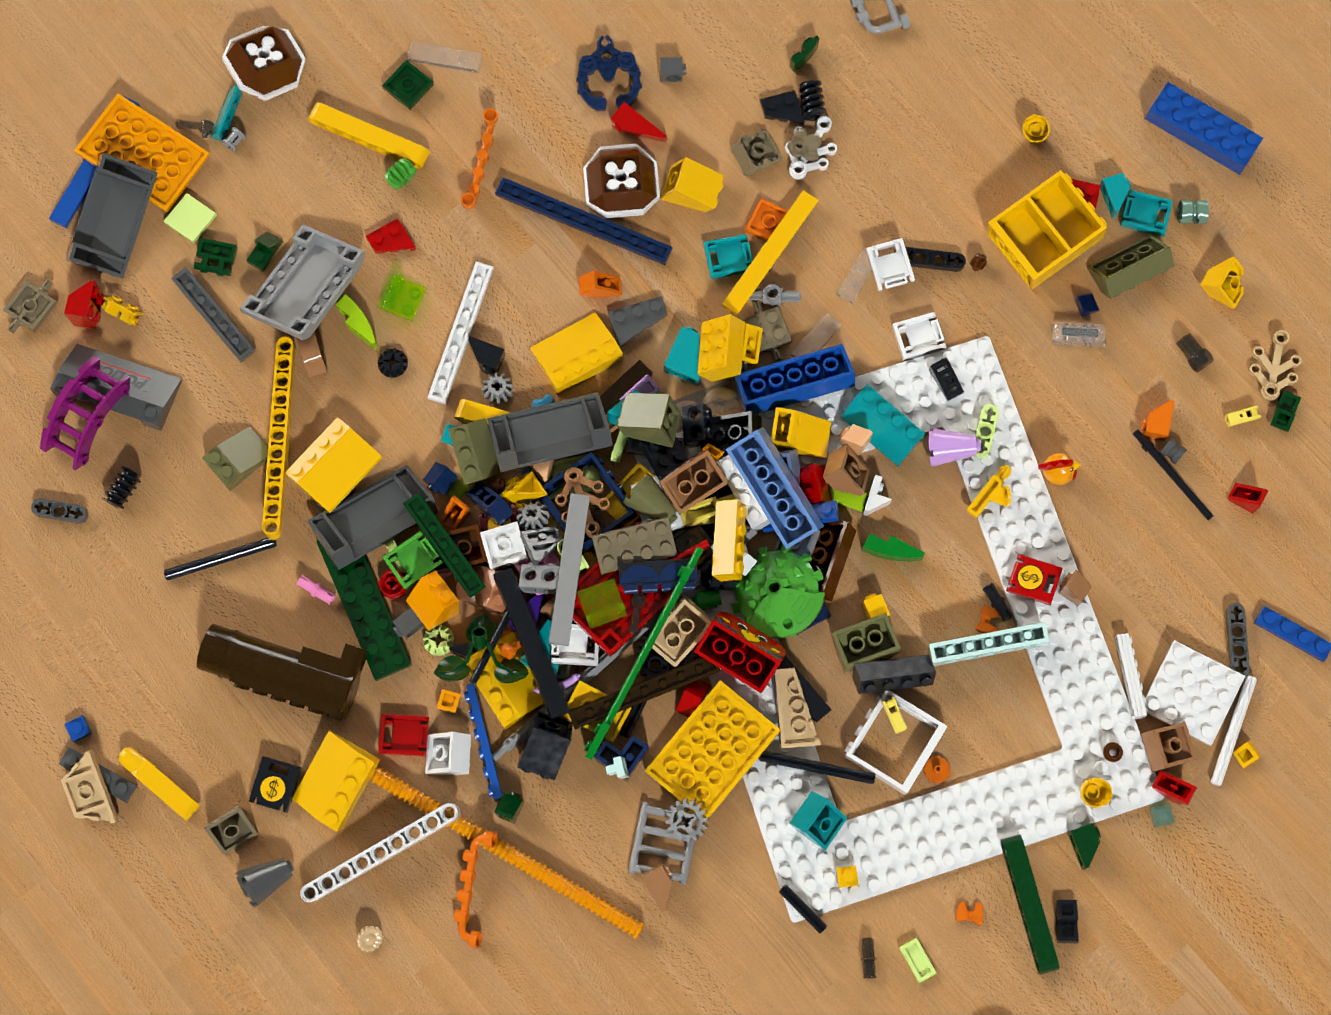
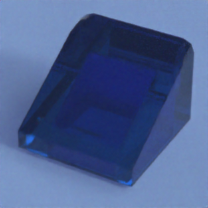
M1093 294L1076 297L1075 303L1082 317L1099 311Z

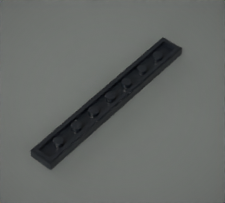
M512 568L494 573L493 578L550 719L568 714L570 710Z

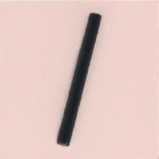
M269 538L261 539L165 569L164 576L166 580L175 579L277 546L276 540Z
M764 751L759 757L761 762L873 784L876 777L875 773L768 751Z

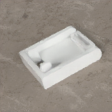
M903 238L866 248L878 291H882L881 284L883 283L885 289L907 284V276H909L910 282L915 281ZM894 246L895 253L878 257L879 250Z
M935 312L892 324V330L903 361L946 348L945 343L937 345L944 341L938 319L929 321L936 317ZM904 332L906 333L910 345L906 348H904L900 334Z
M572 624L569 646L552 644L551 655L559 656V658H551V663L598 666L599 646L595 643V653H587V638L589 636L577 624Z

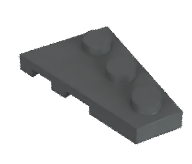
M662 296L608 312L619 348L667 316Z

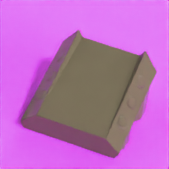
M767 130L756 131L752 136L743 135L737 143L731 145V153L734 154L743 170V175L749 176L782 161V156Z

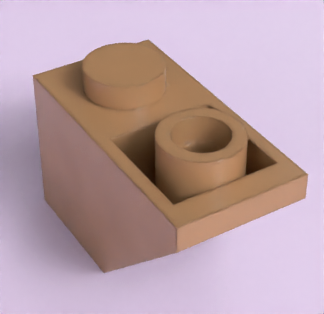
M1075 570L1073 574L1068 573L1059 585L1062 588L1059 594L1079 606L1092 586L1079 571Z

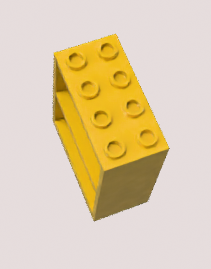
M1061 170L989 221L987 226V235L1031 291L1104 239L1107 229L1106 221L1101 216H1097L1094 206L1090 202L1087 203L1085 201L1082 191L1079 188H1075L1070 176L1067 173L1064 174Z

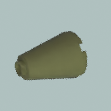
M649 474L630 491L631 496L629 498L626 497L623 501L626 506L653 520L668 517L670 525L678 517L675 515L677 513L675 507Z

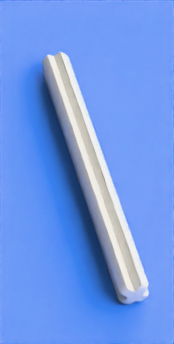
M1247 676L1245 678L1211 778V783L1216 786L1222 785L1257 681L1255 677Z

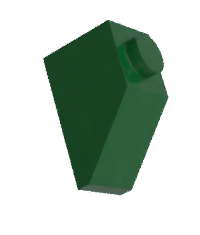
M512 791L510 794L504 793L494 810L495 815L515 824L524 804V801L520 799L521 795Z
M1093 823L1067 832L1082 870L1090 867L1100 843V831L1097 826L1094 827Z

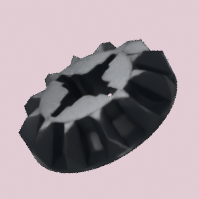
M396 348L386 349L377 360L380 372L390 378L401 376L408 366L406 355L403 351ZM394 356L395 361L398 363L394 364L391 369L390 363L387 362L391 361Z

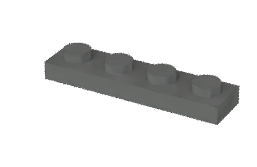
M69 747L59 765L71 771V768L84 755ZM98 764L108 792L128 803L137 785Z

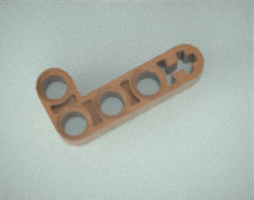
M315 331L310 338L305 340L296 338L309 378L328 373Z

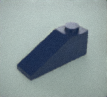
M480 481L465 493L498 525L508 521L514 513L499 494Z

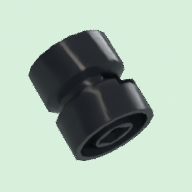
M713 563L705 564L701 572L703 587L731 591L735 587L737 580L721 582L712 576Z

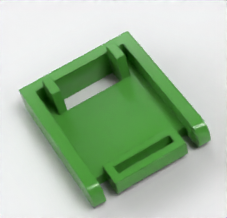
M422 531L382 557L405 590L443 564L442 560L434 564L433 561L439 558L426 537L418 541L424 535ZM397 560L400 561L408 573L403 578L400 577L392 565Z

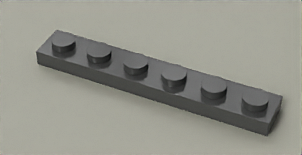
M186 267L171 278L240 362H243L256 352Z

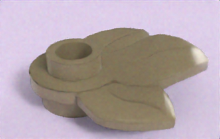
M800 128L793 134V140L789 144V152L794 157L802 156L808 161L817 160L819 155L816 150L821 146L822 139L817 135H808L806 128Z

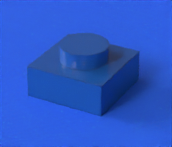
M83 715L64 724L74 743L92 734Z

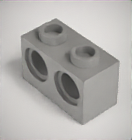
M532 562L528 563V565L522 564L519 588L523 593L556 595L560 566L552 563L547 564V566L533 565ZM532 574H536L533 580H528ZM555 575L552 581H547L550 576Z

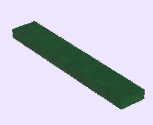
M418 492L405 501L403 505L467 595L472 598L485 589L486 586L420 493Z

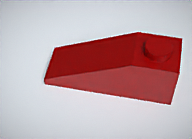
M625 102L610 118L611 123H613L611 126L619 133L623 131L625 134L662 142L668 140L667 135Z

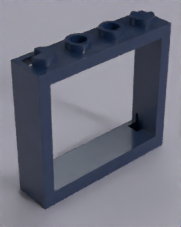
M590 452L569 468L576 467L583 472L591 465L594 466L627 511L625 515L603 529L601 533L620 529L636 518L637 513L634 509L623 503L626 498L624 495L627 493L621 485L617 486L613 481L615 477L610 470L606 471L603 468L604 462L598 455L595 457ZM568 469L543 485L542 487L548 495L539 498L564 533L566 524L561 518V513L548 496L566 484L564 474ZM572 474L570 478L573 479L577 474ZM592 538L583 544L582 555L594 547Z

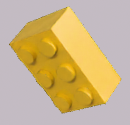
M729 314L702 322L698 375L711 382L741 375L745 331L744 321Z

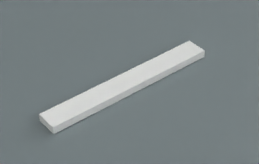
M475 262L428 394V400L445 405L447 403L468 344V338L472 333L494 270L493 266Z

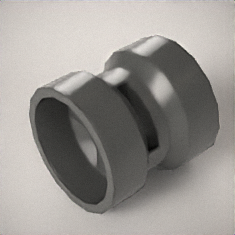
M1171 438L1160 453L1163 456H1168L1170 461L1176 464L1187 449L1183 446H1178L1176 441Z

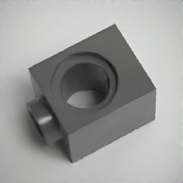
M661 57L660 81L682 82L683 75H686V64H682V57Z
M409 608L393 620L395 625L393 630L399 638L403 635L406 640L424 627V624L412 608Z

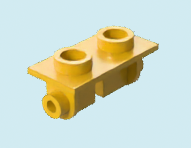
M112 295V297L103 298L108 301L102 306L104 311L114 317H118L121 312L122 314L119 319L129 325H136L138 323L137 316L144 314L138 311L139 308L137 306L123 303V299L118 296Z

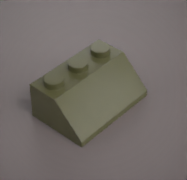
M486 418L448 429L464 485L502 473L499 469Z
M887 613L832 632L837 656L845 674L853 671L854 664L881 661L899 654L901 650Z

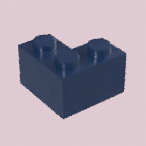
M632 736L624 749L620 751L605 740L594 755V760L606 767L614 764L613 758L624 757L629 777L623 780L627 782L649 751V746L635 736Z

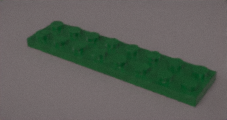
M319 540L316 541L361 649L369 651L366 660L375 681L412 666L401 639L393 630L395 625L365 555L338 570Z

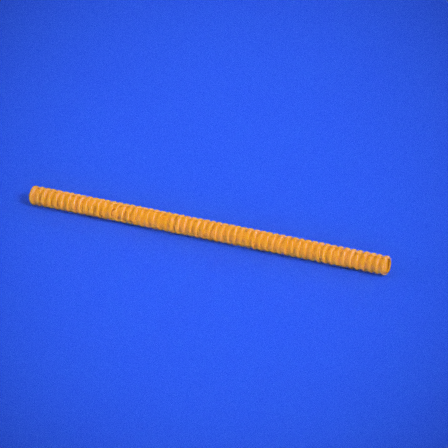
M378 765L370 778L373 784L377 783L378 787L382 786L383 790L387 789L388 793L392 792L393 796H398V799H404L405 803L409 802L410 806L414 805L415 809L419 808V811H424L425 815L441 807L440 802L436 803L435 799L431 800L430 796L426 797L425 793L421 794L420 790H415V787H409L408 783L404 784L403 780L399 781L398 777L394 778L393 774L389 775L388 771L384 772L383 768H378ZM452 809L446 810L447 817L452 818L455 815V811L452 812ZM461 814L456 821L446 826L447 828L450 826L452 831L456 830L457 834L461 833L462 837L466 836L468 840L471 839L472 841L476 836L486 834L488 831H484L483 827L479 828L477 824L474 825L472 821L468 822L466 817L463 819ZM498 836L494 848L485 847L484 842L479 844V847L482 845L484 850L488 849L489 853L493 852V855H498L505 862L509 861L511 866L514 864L516 869L519 867L521 872L525 871V874H530L532 878L536 877L537 881L541 880L543 885L546 883L548 888L551 886L552 890H557L559 894L563 893V896H568L569 900L573 899L575 904L578 902L579 906H584L586 910L590 909V912H595L596 916L600 915L602 920L605 918L607 923L610 921L611 925H616L618 929L622 928L623 932L627 931L629 936L632 934L634 939L638 938L644 927L643 922L639 923V920H634L633 916H627L628 913H622L621 909L617 910L616 906L612 907V904H607L606 900H600L601 897H595L596 894H590L589 890L585 891L584 887L580 888V885H575L574 881H568L569 878H563L562 874L558 875L557 871L553 872L552 868L548 869L547 865H542V862H536L535 858L531 859L530 855L526 856L525 852L521 853L520 849L516 850L515 846H510V843H504L505 841L503 839L499 840Z

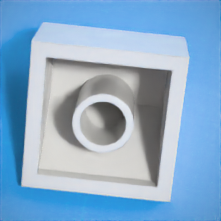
M458 732L429 734L425 774H469L471 735Z

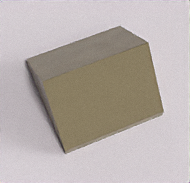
M239 805L204 826V829L223 855L258 835L244 808Z

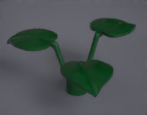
M481 613L471 622L466 630V638L470 641L466 659L463 661L459 656H447L439 662L434 674L446 681H459L467 677L470 673V668L466 664L469 663L474 647L477 650L488 648L497 666L494 670V676L502 683H514L526 678L528 669L522 662L514 658L511 660L505 658L501 664L497 661L489 642L497 626L484 613Z

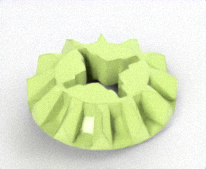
M438 625L425 632L423 637L424 647L432 655H445L450 651V646L454 645V635L448 627ZM440 633L441 638L447 641L440 642L437 648L436 641L431 639L437 638Z

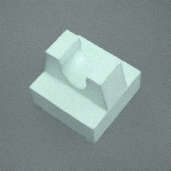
M622 756L613 758L614 764L605 767L607 775L617 774V778L620 779L629 777L625 758Z

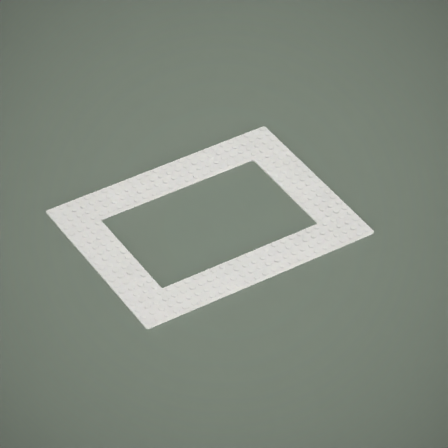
M988 336L855 377L854 387L781 408L796 410L831 421L826 459L798 454L800 468L811 464L825 465L829 453L843 447L840 444L842 438L840 435L846 427L850 428L851 426L840 417L867 384L924 433L929 432L930 428H943L947 431L975 435L983 407L992 404L998 408L999 415L991 449L987 457L979 459L971 456L957 460L956 463L971 503L985 487L989 479L994 474L997 476V470L1000 466L1007 464L1008 467L1012 468L1010 470V477L1003 479L1005 483L1002 488L1005 485L1010 487L1011 504L1009 507H1004L991 501L977 519L1009 606L1014 614L1017 627L1046 623L1049 637L1048 645L1028 648L1026 651L1062 748L1061 750L847 820L826 851L789 824L811 791L827 798L836 807L825 774L761 762L758 758L743 776V780L779 887L781 889L784 885H788L816 915L1003 854L1000 843L1001 839L1020 834L1025 846L1164 799L1163 795L1152 788L1157 776L1155 771L1152 772L1140 731L1135 719H1132L1129 702L1088 595L1077 606L1059 594L1062 589L1059 585L1068 573L1073 574L1078 569ZM944 358L948 359L964 390L963 394L948 402L929 371V367ZM941 367V368H939L937 371L940 372V371L944 370L945 368H944V367ZM948 373L941 376V379L949 376ZM950 380L944 383V385L947 386L953 382ZM953 387V388H951V389H949V390H947V391H948V393H951V392H953L954 390H956L957 388H956V387ZM776 409L758 414L762 416V427L765 428L770 438ZM992 410L985 412L988 415L986 422H989L991 416L994 415ZM982 427L980 429V433L983 436H989L991 434V431L988 427ZM683 431L676 433V437L683 438ZM701 431L697 433V437L701 435ZM981 441V451L979 453L986 451L983 449L985 441ZM869 443L863 452L875 449V447ZM685 445V453L689 459L701 452V446L690 448ZM634 455L637 464L640 462L656 477L647 458L643 455ZM715 523L700 526L706 530L715 525ZM1018 554L1063 568L1051 606L1006 591L1008 586L1015 588V586L1008 583L1015 562L1023 563L1017 560ZM713 555L697 566V571L713 558ZM1047 577L1043 589L1044 592L1051 593L1055 581L1054 578ZM701 583L687 597L692 600V597H695V592L710 588L703 587ZM719 590L722 605H717V608L704 610L713 619L718 612L723 611L746 621L741 612L734 614L731 603L736 602L735 591ZM720 669V672L709 676L712 688L721 680L779 728L775 674H773L762 694ZM780 733L765 750L820 762L815 746L781 748ZM1114 742L1122 747L1123 756L1119 761L1109 762L1104 758L1103 748L1108 743ZM1109 750V754L1115 756V750ZM1091 778H1101L1107 781L1112 787L1113 794L1109 804L1099 808L1085 805L1080 798V788L1083 782ZM856 865L859 886L838 888L836 868ZM783 897L790 920L793 923L805 920Z

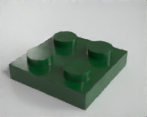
M405 60L382 85V88L411 110L434 85V81Z

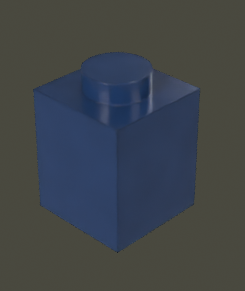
M436 462L423 481L428 484L427 488L434 494L439 492L445 495L458 476L447 466Z

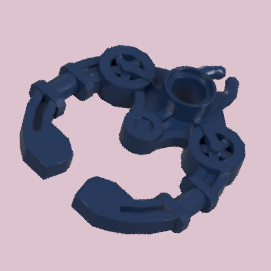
M609 35L605 36L608 45L603 46L601 42L604 37L600 36L597 40V50L590 56H583L579 61L578 77L576 78L579 90H577L578 95H581L584 102L590 108L596 111H606L607 100L603 97H592L590 90L586 89L585 82H588L587 76L594 74L598 70L603 80L610 83L614 80L616 71L619 68L625 72L629 71V77L633 78V84L630 85L631 90L629 94H622L616 98V105L619 108L625 102L631 106L636 100L640 89H642V84L640 83L641 72L635 62V57L631 52L625 51L622 53L614 48L613 40ZM609 54L611 58L605 60L602 58V55Z

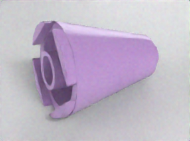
M930 428L929 450L932 455L930 456L931 466H939L977 455L978 451H981V439H977L976 435Z

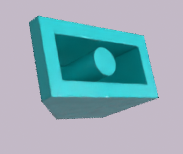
M1124 173L1103 178L1100 183V190L1112 219L1116 217L1130 190L1129 179L1125 178Z

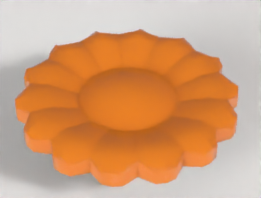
M933 756L924 765L925 777L930 782L942 783L943 780L946 781L947 777L950 776L949 771L951 768L945 758Z

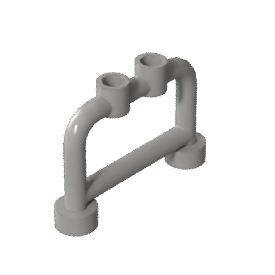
M850 0L852 8L857 7L859 13H856L858 24L863 23L865 29L870 33L878 34L901 27L903 30L910 28L908 15L898 16L893 0H885L893 22L880 26L871 25L863 0Z

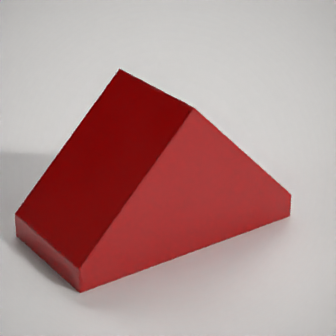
M1235 483L1227 499L1253 514L1260 508L1269 491L1259 487Z
M702 680L688 684L675 711L689 718L703 701L710 684Z
M1160 770L1152 785L1154 790L1171 802L1184 805L1190 803L1197 789L1196 786Z

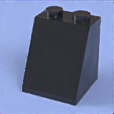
M535 710L519 756L517 768L526 773L538 774L544 779L555 780L571 742L572 722L558 717L550 719L548 714Z

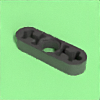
M39 498L34 500L31 505L32 512L41 518L77 524L84 523L88 518L87 510L77 504ZM43 504L44 507L50 508V512L44 509L39 512L37 506L40 507ZM59 506L64 507V514L56 516L55 509ZM79 510H80V512H81L83 515H82V516H79L78 519H77V517H76L75 515L69 514V513H70V511L73 512V513H78Z

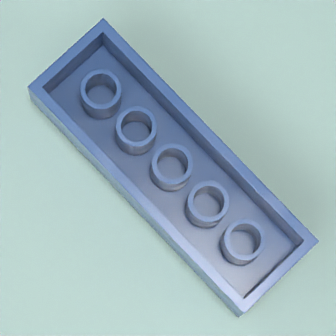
M764 427L757 429L726 449L786 549L824 527Z

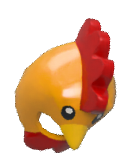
M1058 453L1049 456L1044 464L1038 465V469L1043 470L1044 477L1048 482L1060 486L1076 478V469L1081 466V463L1073 461L1065 454Z

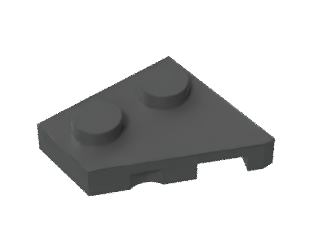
M557 526L521 531L520 538L533 565L538 564L557 549L558 543L563 539Z

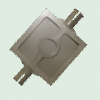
M46 279L41 287L34 286L26 281L3 309L14 320L7 328L10 332L14 334L20 325L36 332L58 304L56 300L47 294L48 289L53 285L50 280Z
M757 301V305L754 302L753 306L756 314L743 319L745 324L763 328L759 354L772 352L775 361H778V358L781 360L779 348L792 341L779 307L763 310L760 301Z

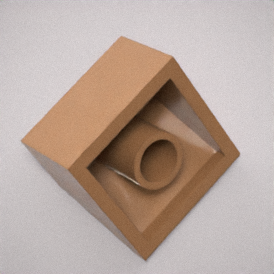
M847 444L829 453L823 478L836 491L862 496L865 492L870 470Z
M1186 722L1141 733L1152 772L1197 760Z

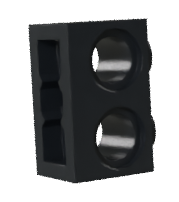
M704 403L682 406L683 442L690 448L704 446L707 443L712 444L714 433L711 427V419L713 415L711 409ZM698 413H701L700 417L698 419H695L696 415ZM702 431L701 435L697 437V433Z

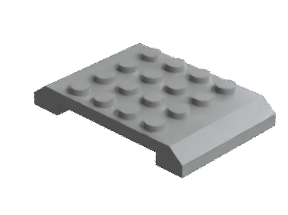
M302 224L292 238L294 241L293 245L255 296L249 295L240 307V311L287 334L305 340L311 337L360 270L365 253L359 248Z

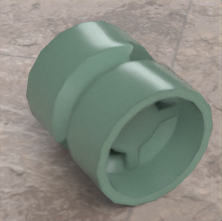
M1192 200L1179 201L1177 218L1180 224H1190L1192 221L1195 224L1207 223L1209 216L1207 200H1195L1194 203Z

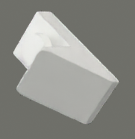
M874 476L863 512L865 516L891 503L892 499L880 496L884 487V483H881V476Z

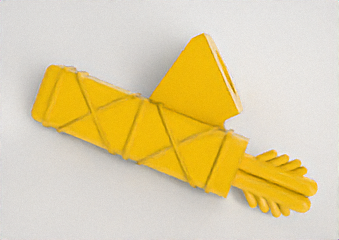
M1007 464L1000 466L997 470V476L994 474L989 479L985 487L968 506L966 511L970 515L977 518L991 501L1004 507H1009L1011 504L1010 487L1005 485L1002 488L1005 483L1003 479H1008L1011 475V467H1008Z

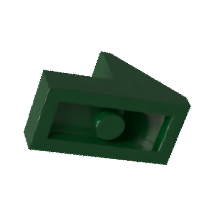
M265 232L254 240L256 246L246 260L248 264L261 271L265 270L283 243V240L269 232Z

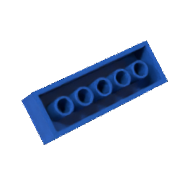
M1167 82L1145 117L1147 121L1238 175L1242 173L1263 140V137L1170 82Z
M843 344L742 372L741 375L734 376L735 388L744 412L753 411L756 414L855 386V372Z

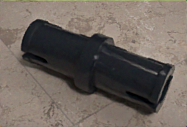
M993 583L982 589L992 603L991 607L996 609L1003 622L1014 616L1006 605L1005 598L1001 597Z

